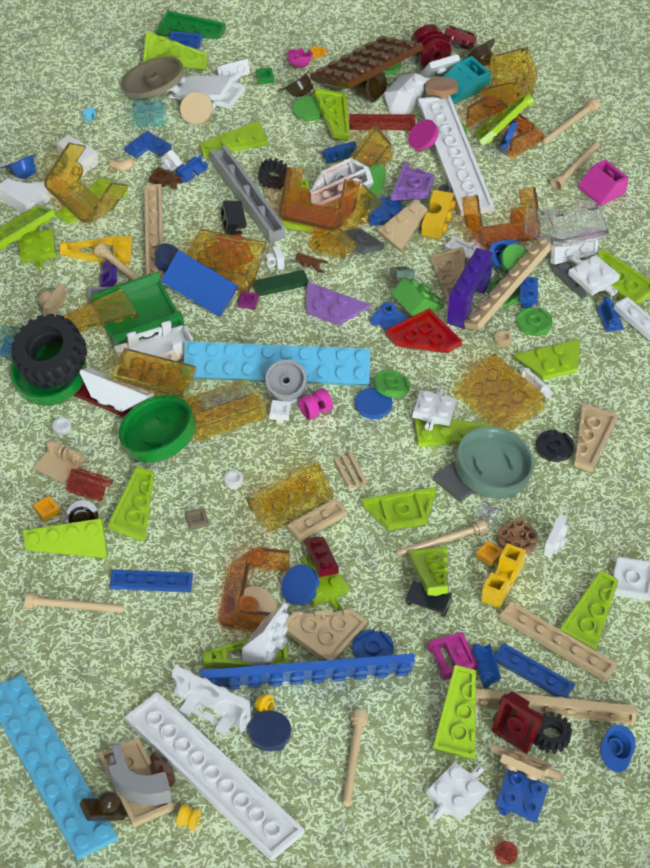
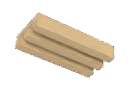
M352 452L348 453V456L341 455L340 459L338 457L334 458V463L348 489L366 484V478ZM348 460H350V462H351V464H352L354 470L356 471V473H357V475H358L360 481H358V479H357V477H356L354 471L352 470V468H351V466H350ZM342 462L344 463L347 471L349 472L354 482L353 484H351L343 466L341 465Z

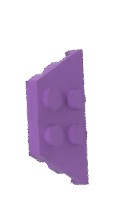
M405 162L391 194V200L428 198L435 175L425 172L420 168L414 170L409 167L410 163Z
M311 282L307 283L308 315L339 326L348 319L356 317L358 313L370 309V304Z

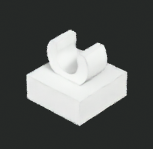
M280 246L273 247V253L266 254V265L268 268L276 265L277 270H283L284 256Z
M272 400L270 419L276 420V423H284V420L289 421L291 401Z

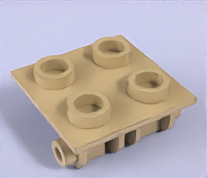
M49 440L46 445L49 450L32 469L65 484L87 457L82 456L79 451L71 450L70 447H66L64 444L60 445L56 440Z

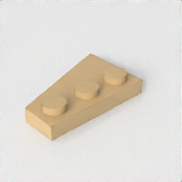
M415 199L380 227L378 234L402 253L405 250L406 244L412 239L415 230L423 222L428 209Z

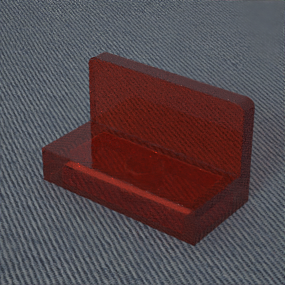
M72 468L66 491L101 502L103 501L106 487L112 486L114 479L82 468Z

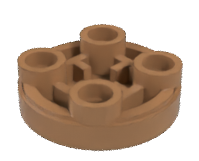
M449 77L429 79L425 83L426 95L439 96V99H448L449 95L458 92V82Z
M521 518L504 524L498 530L497 542L503 550L508 543L526 550L527 555L537 545L538 534L532 526L525 523Z

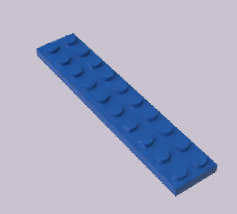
M412 653L200 670L201 678H206L219 687H227L228 690H238L242 685H248L250 689L260 688L261 684L270 683V687L282 686V682H291V685H301L304 683V680H312V683H323L325 679L333 678L334 682L345 681L346 677L364 680L367 679V675H375V678H386L388 674L396 673L397 677L408 676L409 672L413 671L415 655Z

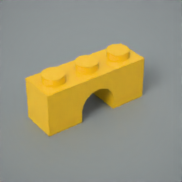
M433 190L429 213H425L422 222L421 236L442 239L443 234H447V222H451V211H454L456 201L453 200L454 193Z
M507 543L499 557L495 574L491 572L483 586L481 602L498 609L501 608L524 566L526 550Z

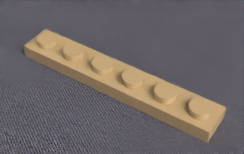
M511 602L500 614L501 621L604 682L609 679L617 668L616 662L514 602Z

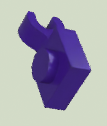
M106 260L102 264L103 273L100 274V287H111L117 282V267L115 265L110 266L109 260Z

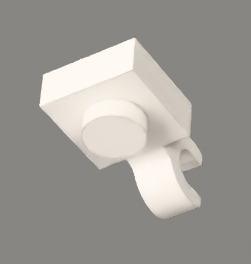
M171 150L161 158L164 164L159 168L169 169L173 172L182 162L179 156Z

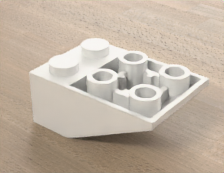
M283 603L266 616L242 648L243 661L253 666L273 664L279 649L282 650L287 643L286 632L288 626H286L288 614L286 603Z

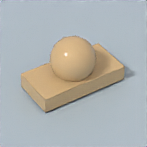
M59 283L53 293L44 291L39 295L38 302L43 307L44 316L57 313L67 299L66 286Z

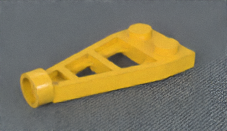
M111 236L72 243L60 242V256L104 263L107 260L106 258H100L95 253L80 252L82 248L94 247L95 251V248L104 242L107 246H113V255L124 265H130L132 236Z

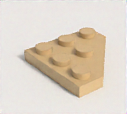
M345 609L343 612H331V610L315 611L309 614L294 612L286 621V626H288L286 635L320 660H336L367 626L368 621L352 609Z

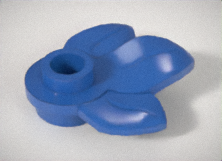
M385 302L381 304L377 312L373 313L371 325H381L385 331L407 320L403 312L397 310L395 304Z

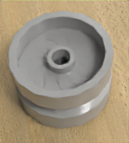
M289 359L279 360L268 368L265 379L269 399L271 401H291V406L297 405L298 399L307 393V378L304 368L296 361Z

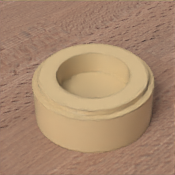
M500 330L495 333L494 342L498 346L507 347L512 343L513 336L506 330Z

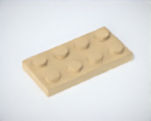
M139 737L121 744L127 767L138 775H151L149 765L152 762ZM112 748L98 754L109 780L108 766H111L109 755L113 754ZM115 790L133 828L174 811L172 802L154 806L140 805L125 799Z

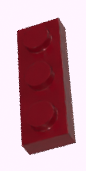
M324 536L304 540L307 553L319 577L339 573L338 564Z

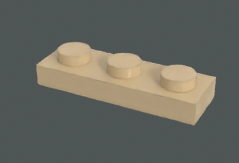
M335 498L288 524L287 530L298 542H301L346 517L348 511Z

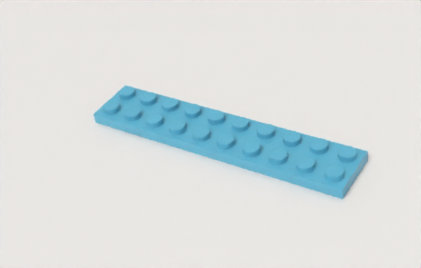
M185 341L183 378L266 382L265 376L268 368L279 360L289 359L296 361L304 368L307 383L369 386L371 349Z
M20 674L1 683L0 725L76 859L79 860L117 841L118 837L109 821L86 820L79 803L82 799H93L95 797L24 676Z

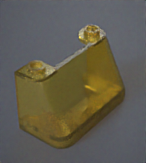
M528 47L491 57L488 67L494 76L490 87L488 85L482 86L480 90L482 99L488 102L511 105L526 93L533 96L538 73Z

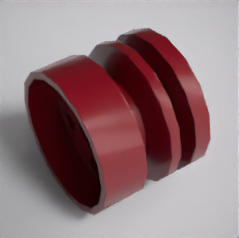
M424 25L417 29L411 37V41L423 44L424 50L416 54L425 67L430 62L451 55V46L441 29L436 25Z

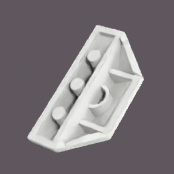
M416 73L401 75L384 92L389 114L404 119L417 106L418 99L426 96L425 83L429 78Z
M349 158L323 170L309 194L314 209L340 204L369 190L374 182L368 166L353 158Z
M91 367L81 369L80 371L91 397L97 399L100 404L114 406V409L118 411L133 408L142 401L154 397L155 394Z

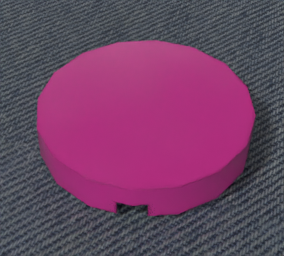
M429 119L418 122L410 131L408 138L410 146L416 151H423L426 147L430 148L439 136L438 125Z

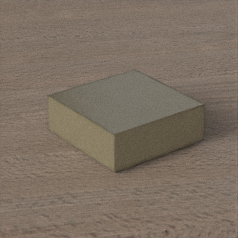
M204 508L185 512L190 530L209 526Z

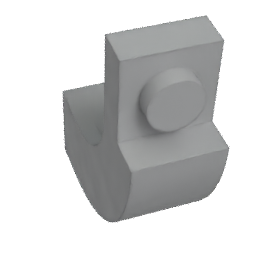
M121 744L112 745L113 754L109 755L111 766H108L109 777L113 787L122 797L133 803L146 806L172 802L166 772L148 776L138 775L127 767Z

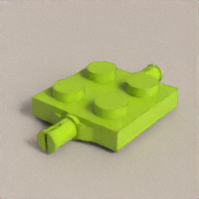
M37 227L35 231L23 235V238L18 240L21 262L36 263L37 270H40V266L42 270L44 269V261L57 258L52 229L39 231Z
M309 557L302 558L301 562L316 572ZM340 573L324 577L318 576L319 588L317 587V594L310 603L313 607L322 603H330L335 611L340 610L342 605L337 599L349 592V586Z

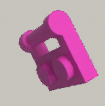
M463 632L432 640L427 644L429 651L433 653L443 680L452 678L455 665L473 670L478 669V663ZM445 647L454 666L448 667L440 648Z

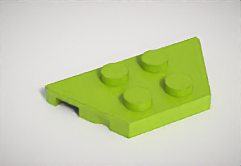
M577 339L516 353L513 359L516 362L520 361L525 365V368H529L531 372H534L542 380L576 373L578 371L581 340Z
M436 487L363 498L361 504L387 531L427 525L436 495Z

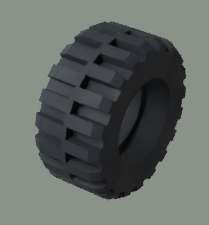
M47 314V316H37V319L34 320L30 319L28 324L22 325L20 332L16 333L14 337L15 342H12L11 345L13 350L11 351V357L19 372L26 381L40 388H47V386L56 388L59 384L61 386L65 385L66 381H72L75 378L74 375L80 373L81 365H84L86 362L87 348L84 338L70 319L64 318V316L59 314L56 317L54 314ZM56 341L63 342L62 348L53 358L45 361H36L38 352L46 344Z

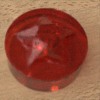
M503 841L496 846L495 856L500 863L511 865L517 860L519 852L512 842Z

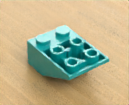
M473 56L459 61L442 76L455 79L458 82V92L450 95L453 104L490 89L491 72Z

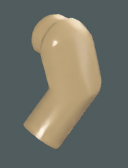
M131 158L120 162L112 159L109 166L124 172L133 168L135 161Z

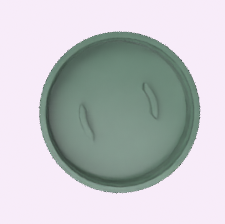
M480 427L467 433L461 440L455 455V468L463 483L474 492L490 498H508L521 492L528 484L534 469V458L524 440L513 432L499 427Z

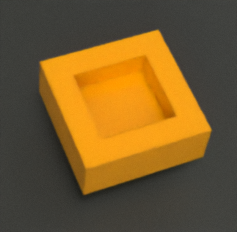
M51 496L33 504V510L43 522L61 513L60 507Z
M488 540L476 552V558L493 567L499 561L503 549Z

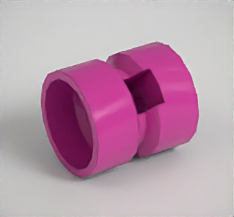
M320 388L313 391L312 395L307 394L298 399L300 411L307 420L318 417L320 413L324 414L333 410V401L325 388Z

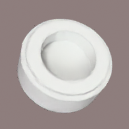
M58 418L52 423L53 432L57 435H66L71 431V422L67 418Z
M236 470L227 472L224 476L225 485L231 489L241 487L244 483L243 474Z

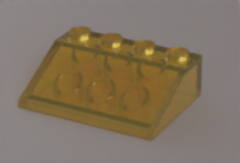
M200 229L186 254L237 284L238 291L249 293L256 280L266 248V242Z
M124 348L111 379L187 398L193 386L197 366Z
M495 353L481 361L452 391L455 397L486 424H491L493 427L503 428L508 431H513L544 411L546 398L544 394Z
M239 380L184 399L189 404L196 418V431L193 436L196 442L266 419V404L259 392L246 380Z

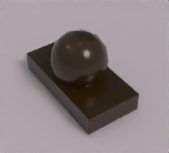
M106 791L98 796V798L82 799L79 803L87 821H122L127 817L120 799L114 792Z

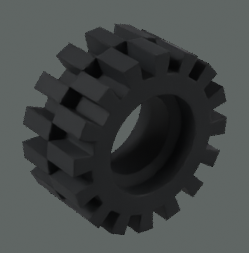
M269 158V161L267 159L264 160L258 172L259 183H263V187L268 186V189L278 188V190H281L282 187L284 188L288 183L290 168L287 167V164H283L282 160L278 162L277 158L274 161L272 158ZM269 172H274L279 176H272Z
M551 712L550 716L547 713H543L544 719L534 745H539V750L541 751L545 748V753H549L550 750H553V754H557V750L560 752L564 751V747L567 748L571 740V723H567L568 719L566 717L561 719L562 715L559 713L557 717L554 716L555 712ZM554 728L559 731L560 736L557 738L547 737L544 734V730Z

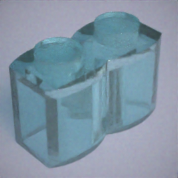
M158 101L150 104L145 102L134 103V126H166V103Z

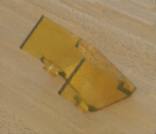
M68 142L47 174L44 185L76 218L83 223H91L113 210L129 186L127 184L111 182L101 198L98 199L79 181L83 175V167L78 162V159L86 149V146Z
M362 184L332 205L310 240L308 247L312 251L335 258H345L350 251L357 248L358 244L344 231L356 229L360 224L364 225L370 219L369 214L381 206L383 202Z

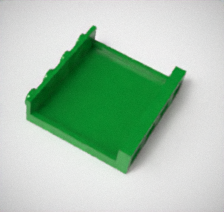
M158 271L91 295L93 308L113 346L126 343L128 333L135 331L138 334L161 327L163 322L170 321L172 328L184 326L183 315L181 311L178 312L160 281ZM154 332V334L150 337L142 336L139 338V340L149 339L155 335H158V332Z

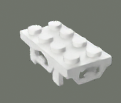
M167 321L161 323V327L138 334L135 331L128 333L127 342L114 346V352L117 357L123 359L125 363L123 365L124 371L129 376L183 359L185 341L193 342V338L186 326L181 325L172 328L171 322ZM154 332H158V335H155L149 339L139 340V338L142 336L150 337L154 334Z
M177 665L172 670V678L176 679V687L173 689L174 695L186 700L178 712L186 717L192 712L216 724L215 732L223 736L232 724L239 727L241 733L248 730L251 717L250 702L246 698L237 696L226 688L219 687L208 679L193 674L186 668L183 669ZM201 706L213 709V712L220 716L219 721L213 719L214 716L210 712L203 711L201 713L198 709Z

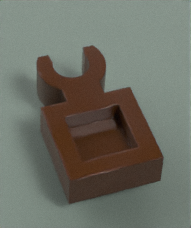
M159 167L149 177L151 183L161 184L162 187L169 185L172 189H177V183H182L180 176H173V172Z
M155 750L150 756L152 762L149 765L151 775L166 772L171 788L176 782L173 767L167 764L168 760L160 757L158 751Z

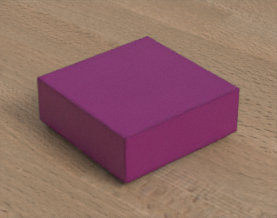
M241 292L238 307L255 310L259 294Z

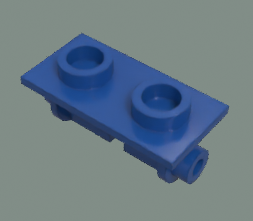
M356 141L324 148L322 156L326 158V163L330 164L357 157Z
M203 154L199 157L194 156L189 160L188 164H182L176 169L175 175L181 177L182 183H187L195 178L192 172L198 176L207 170L208 164L201 160Z
M527 276L520 284V302H522L521 307L523 309L532 307L533 304H538V278Z
M608 296L604 297L602 304L596 305L606 332L624 330L620 317L614 310L612 299Z
M477 643L472 646L471 651L478 663L479 678L482 681L483 687L488 688L499 681L501 675L491 644L483 647Z

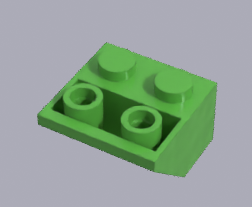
M403 277L391 293L412 316L429 308L433 312L444 308L439 302L441 299L429 291L431 288L423 282L420 284L414 278L408 279Z

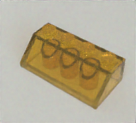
M373 125L349 158H353L369 168L373 164H381L385 167L386 162L390 161L393 156L392 143L378 126Z
M319 461L302 465L250 494L245 499L255 517L272 533L335 497Z

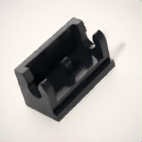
M223 200L220 214L225 236L243 234L240 230L236 231L237 228L243 229L247 225L242 201Z
M413 580L405 602H407V605L413 603L439 612L442 617H445L452 603V593L448 592L439 596L427 595L422 583Z

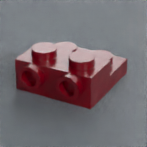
M446 25L444 36L449 44L456 42L462 48H473L477 40L476 33Z
M511 691L501 697L498 703L500 705L499 711L495 713L492 719L494 724L491 731L527 754L532 749L544 716L529 708L530 702Z

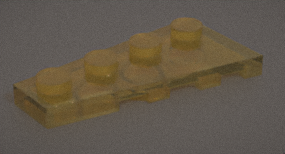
M119 289L65 315L64 318L70 319L79 332L89 330V327L105 326V323L116 321V323L121 322L124 318L131 316L132 319L137 318L138 313L124 290Z

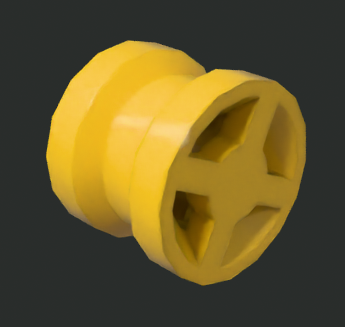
M183 804L178 812L176 825L180 827L185 825L188 826L189 830L195 831L201 818V809H191L189 805Z

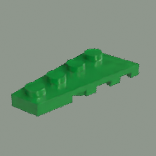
M167 10L156 31V35L170 37L171 31L203 34V38L221 39L226 29V23Z

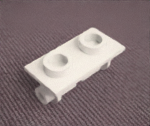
M243 59L218 66L215 74L216 76H233L238 74L239 77L250 74L248 60Z
M523 367L520 370L521 376L515 379L539 403L554 394L549 389V386L544 384L539 378H536L529 368Z

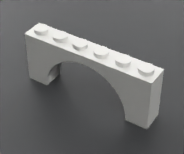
M67 135L57 142L58 155L66 162L60 173L48 180L37 183H22L7 178L0 183V200L21 213L26 212L37 204L42 206L44 203H48L56 194H60L67 186H71L79 177H83L90 169L95 168L99 163L98 153L72 136Z

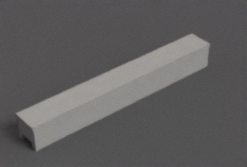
M223 145L222 149L217 151L211 149L210 162L236 198L242 201V206L267 241L273 243L284 239L285 225L226 145Z

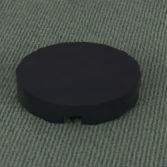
M548 430L538 436L535 448L543 459L560 462L570 458L573 454L574 442L565 432L560 433L558 430Z

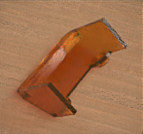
M488 95L467 107L466 127L469 128L490 115H497L509 105L494 95ZM520 113L514 118V120L518 121L515 130L518 135L510 140V160L538 145L544 138V132Z
M287 167L279 207L280 217L287 221L332 231L340 229L356 208L361 181L344 179L338 209L310 203L311 193L309 189L301 187L304 169Z
M536 187L519 190L521 207L514 208L511 211V223L484 227L478 195L463 197L462 205L467 229L483 247H490L494 242L513 239L518 242L537 240L541 237L542 228Z
M255 547L229 564L218 614V623L222 628L254 632L263 619L271 613L258 611V601L254 597L244 596L249 568L287 572L290 569V550Z

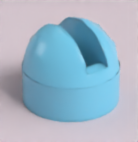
M89 107L82 112L83 117L87 121L96 118V112L93 107Z

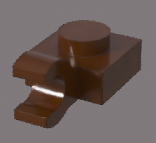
M297 253L295 260L300 261V265L306 267L313 265L317 272L325 273V270L320 268V264H328V261L303 253Z

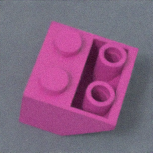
M605 159L591 167L579 183L578 188L599 206H602L626 193L629 177Z

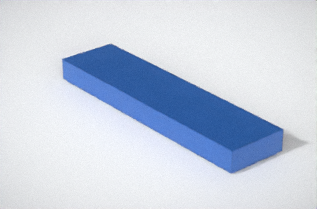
M112 570L110 589L192 592L193 573Z
M505 643L494 654L498 664L555 697L567 698L575 688L573 682Z

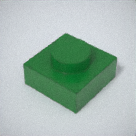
M271 67L255 69L258 84L274 83Z

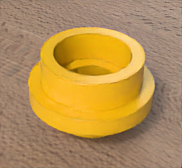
M271 694L259 695L255 702L256 710L259 713L272 711L274 708V697Z

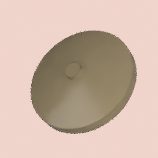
M175 57L150 59L131 69L123 77L121 87L124 94L133 99L154 97L174 87L184 76L185 70L182 62Z

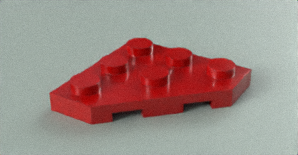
M430 308L385 330V336L395 346L449 353L462 346V340Z

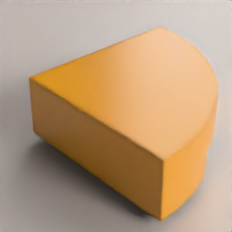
M312 46L310 49L313 53L312 59L323 57L327 53V48Z

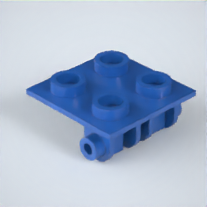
M508 769L495 804L498 806L499 814L506 816L508 813L513 812L537 823L549 785L538 780H532L518 771Z

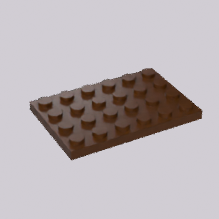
M380 36L376 41L368 42L364 47L354 49L351 54L343 55L339 60L329 62L327 66L316 69V72L310 74V77L316 82L350 89L424 50L423 44L415 41H406L405 39H396L395 37Z

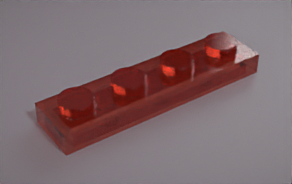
M349 114L350 130H411L416 125L415 114Z

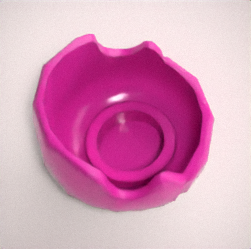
M303 48L298 50L290 49L287 53V60L296 68H304L310 63L313 53L310 50L306 53L303 51Z

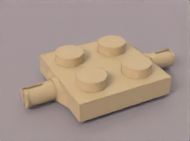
M495 743L491 748V752L502 756L500 762L504 763L507 769L512 771L520 770L526 773L525 776L532 780L549 776L560 782L563 777L562 772L552 769V764L520 750L504 748Z

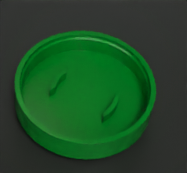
M56 341L46 344L38 352L36 361H45L53 358L62 348L63 342ZM14 360L11 363L10 375L20 396L33 404L50 406L64 402L76 394L84 383L81 374L76 373L74 375L75 378L72 381H66V384L63 386L59 384L56 388H50L49 386L47 388H40L39 386H33L29 381L25 380L13 363ZM86 362L84 365H81L82 369L87 368Z
M174 395L155 396L137 404L126 414L119 427V440L126 453L136 461L145 463L162 461L180 452L191 441L196 431V418L189 404L181 397Z

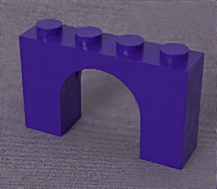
M476 248L449 293L447 324L462 329L465 328L464 322L471 314L475 291L484 294L491 282L492 252Z

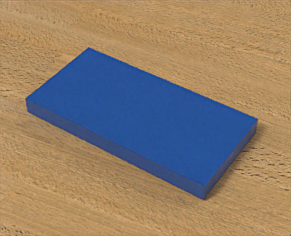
M180 250L177 251L161 280L164 284L219 317L223 315L238 288L237 284Z

